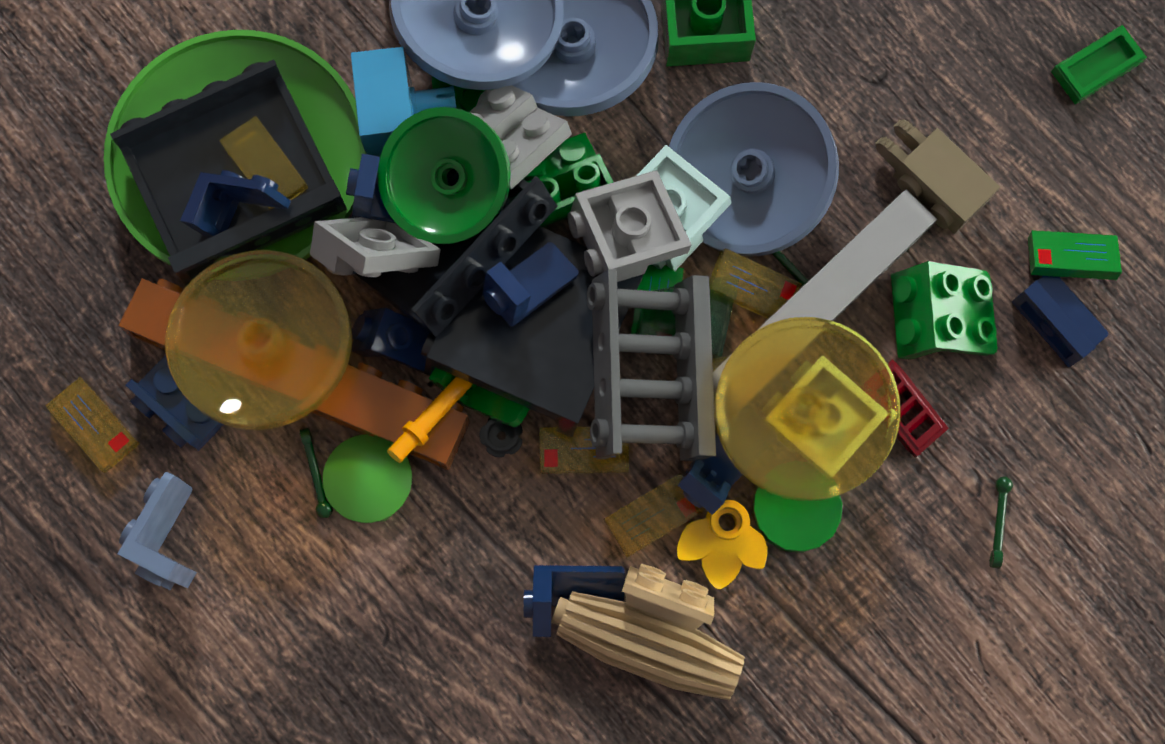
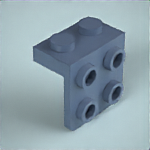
M165 472L161 479H154L147 488L143 498V502L146 505L138 519H132L124 528L119 539V543L122 546L117 554L139 565L135 574L155 585L171 590L176 583L188 588L197 572L158 551L188 500L192 487L175 475Z

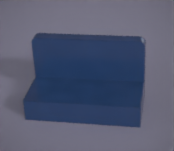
M1042 276L1012 301L1013 305L1068 367L1083 359L1096 348V345L1108 336V331L1058 276Z

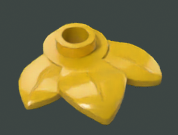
M725 500L723 505L713 515L707 512L704 519L693 521L686 526L678 541L677 558L682 561L701 560L706 578L715 589L721 590L736 578L742 564L754 569H763L767 559V545L763 535L750 526V517L745 507L734 500ZM722 515L733 517L735 521L733 530L725 531L720 527L719 518Z

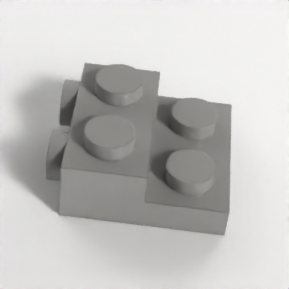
M512 85L484 91L478 99L477 106L469 112L485 121L501 139L510 163V189L514 188L572 135L566 120L537 108L532 94Z
M657 170L576 193L571 212L567 215L568 225L573 237H583L588 250L584 251V260L591 276L600 275L606 270L612 269L617 270V282L645 274L648 265L688 254L692 246Z
M359 217L315 221L310 255L326 266L327 271L336 275H351L355 271L357 274L365 277H378L382 272L401 271L414 273L418 271V268L438 266L441 249L430 242L413 237L396 223Z

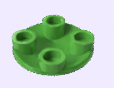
M364 434L345 440L333 450L324 467L323 489L328 502L340 515L355 522L373 523L386 521L402 507L410 493L412 470L408 458L406 457L401 463L395 461L387 452L393 443L375 435L372 437Z

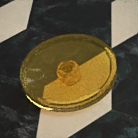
M256 250L234 254L221 259L199 273L178 297L168 320L165 337L167 363L171 375L183 395L200 412L214 421L226 426L246 430H264L281 427L295 422L317 409L332 394L346 371L352 348V329L349 314L342 297L331 280L321 270L306 260L292 254L271 250Z
M794 317L773 322L760 328L735 349L728 359L716 387L714 417L717 433L727 456L749 481L761 489L783 498L799 501H818L830 499L853 490L871 477L884 463L895 443L898 433L900 399L894 376L880 352L862 335L849 327L831 320L816 317Z

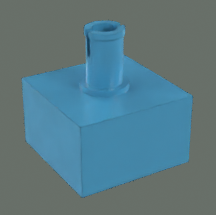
M404 47L351 53L359 136L368 155L380 157L383 147L392 132L413 114L436 107L456 108L453 85L415 91V87H412Z

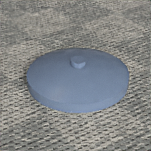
M390 0L389 2L390 18L394 33L412 61L440 81L473 90H492L511 86L527 79L538 71L549 59L556 46L564 16L563 0Z
M563 0L564 16L562 29L552 54L538 71L512 86L532 94L537 108L553 115L583 116L606 110L620 103L639 88L653 67L659 44L658 21L651 0Z
M749 82L728 86L710 94L687 113L678 125L669 144L673 151L731 197L732 203L702 234L703 243L727 254L746 257L763 256L794 245L819 224L831 205L836 192L839 176V158L834 137L827 123L810 102L796 92L782 86L762 82Z

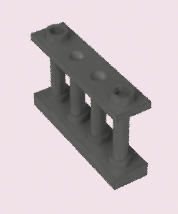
M608 269L592 279L587 292L588 308L592 310L595 419L591 424L590 438L592 445L596 447V459H607L622 454V443L676 444L680 449V461H699L716 456L709 276L692 275L675 284L673 292L617 289V270ZM618 307L671 310L675 315L676 333L674 336L619 334ZM619 352L673 354L674 358L677 359V378L675 381L620 379ZM620 397L674 399L678 404L679 423L677 426L621 424Z

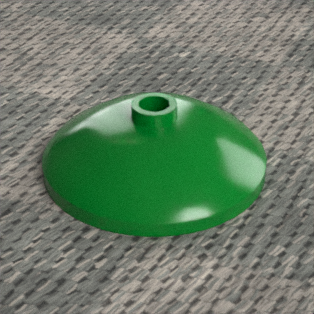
M436 107L413 114L392 132L380 156L378 186L387 212L405 232L417 239L430 243H459L482 233L500 214L510 189V163L501 139L485 121L464 110ZM455 169L458 172L459 179L455 185L451 186L447 181V174L450 170Z

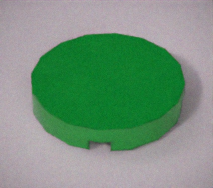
M791 463L777 467L762 479L753 497L752 514L758 529L762 532L761 534L768 543L783 551L803 553L819 548L834 536L841 522L843 503L838 487L832 480L828 482L809 464Z

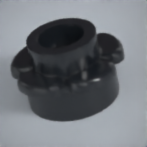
M489 418L486 425L481 427L479 434L480 442L487 447L486 451L494 457L502 458L505 454L512 455L522 445L520 436L523 433L521 424L517 427H511ZM504 432L506 438L504 440L498 439V433Z

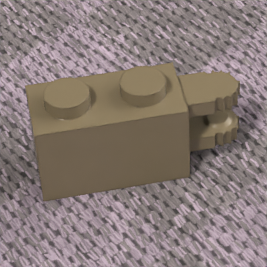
M905 119L899 120L893 126L894 132L913 152L907 155L887 137H881L875 143L876 150L896 170L893 177L898 180L897 184L903 192L907 189L938 219L935 222L938 226L944 229L948 228L953 234H956L993 197L1000 186L938 128L926 138Z

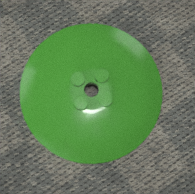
M254 30L218 31L197 36L168 49L144 67L131 81L121 95L108 125L104 145V174L110 198L121 221L146 250L171 266L167 248L120 148L113 141L110 133L119 130L128 120L139 117L146 118L161 111L162 107L170 101L176 99L185 100L202 92V89L212 82L227 81L242 74L243 70L251 64L257 62L266 63L273 59L347 210L326 220L347 219L354 203V196L346 195L350 168L359 169L362 154H367L359 136L356 100L338 72L314 51L286 37ZM314 225L202 278L241 281L257 279L287 270L311 256L310 249Z

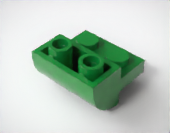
M586 133L566 139L523 178V180L530 183L535 176L538 177L558 206L540 227L566 219L568 213L571 212L576 193L614 183L600 154L596 155Z

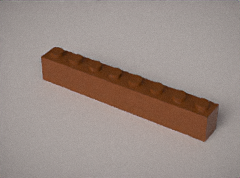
M143 278L141 279L118 325L131 337L360 434H367L372 437L375 435L392 443L404 433L402 427L408 421L414 422L433 402V400L422 396L424 390L417 385L405 380H399L397 385L381 379L383 373L370 365L359 363L357 368L341 362L343 358L341 354L327 347L318 346L317 350L314 351L301 345L303 339L289 331L278 329L277 333L274 334L261 328L263 323L255 317L243 312H238L236 317L221 311L223 306L220 303L202 295H199L195 301L181 295L183 292L181 287L159 278L157 284ZM456 402L427 434L429 437L428 441L423 446L417 445L409 454L449 471L470 424L468 415L462 413L464 406Z

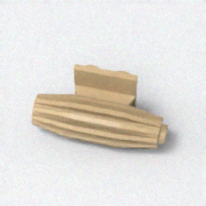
M641 564L639 569L632 566L629 567L622 589L626 596V602L573 591L569 600L560 597L551 623L559 626L556 633L559 637L606 664L669 688L725 700L731 699L742 672L745 656L698 630L703 623L711 625L714 618V597L707 595L709 590L706 587L688 580H683L682 585L664 579L666 573L662 570Z

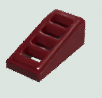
M893 359L860 387L890 413L883 424L915 458L949 429L916 385ZM890 381L895 388L882 398L877 391ZM902 394L907 401L893 412L888 405ZM914 407L919 414L904 426L899 419ZM926 420L931 427L915 440L910 433Z

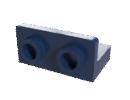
M170 352L139 383L131 379L125 385L135 394L130 402L149 419L156 413L166 422L167 425L162 429L163 433L180 448L189 443L199 451L236 413Z

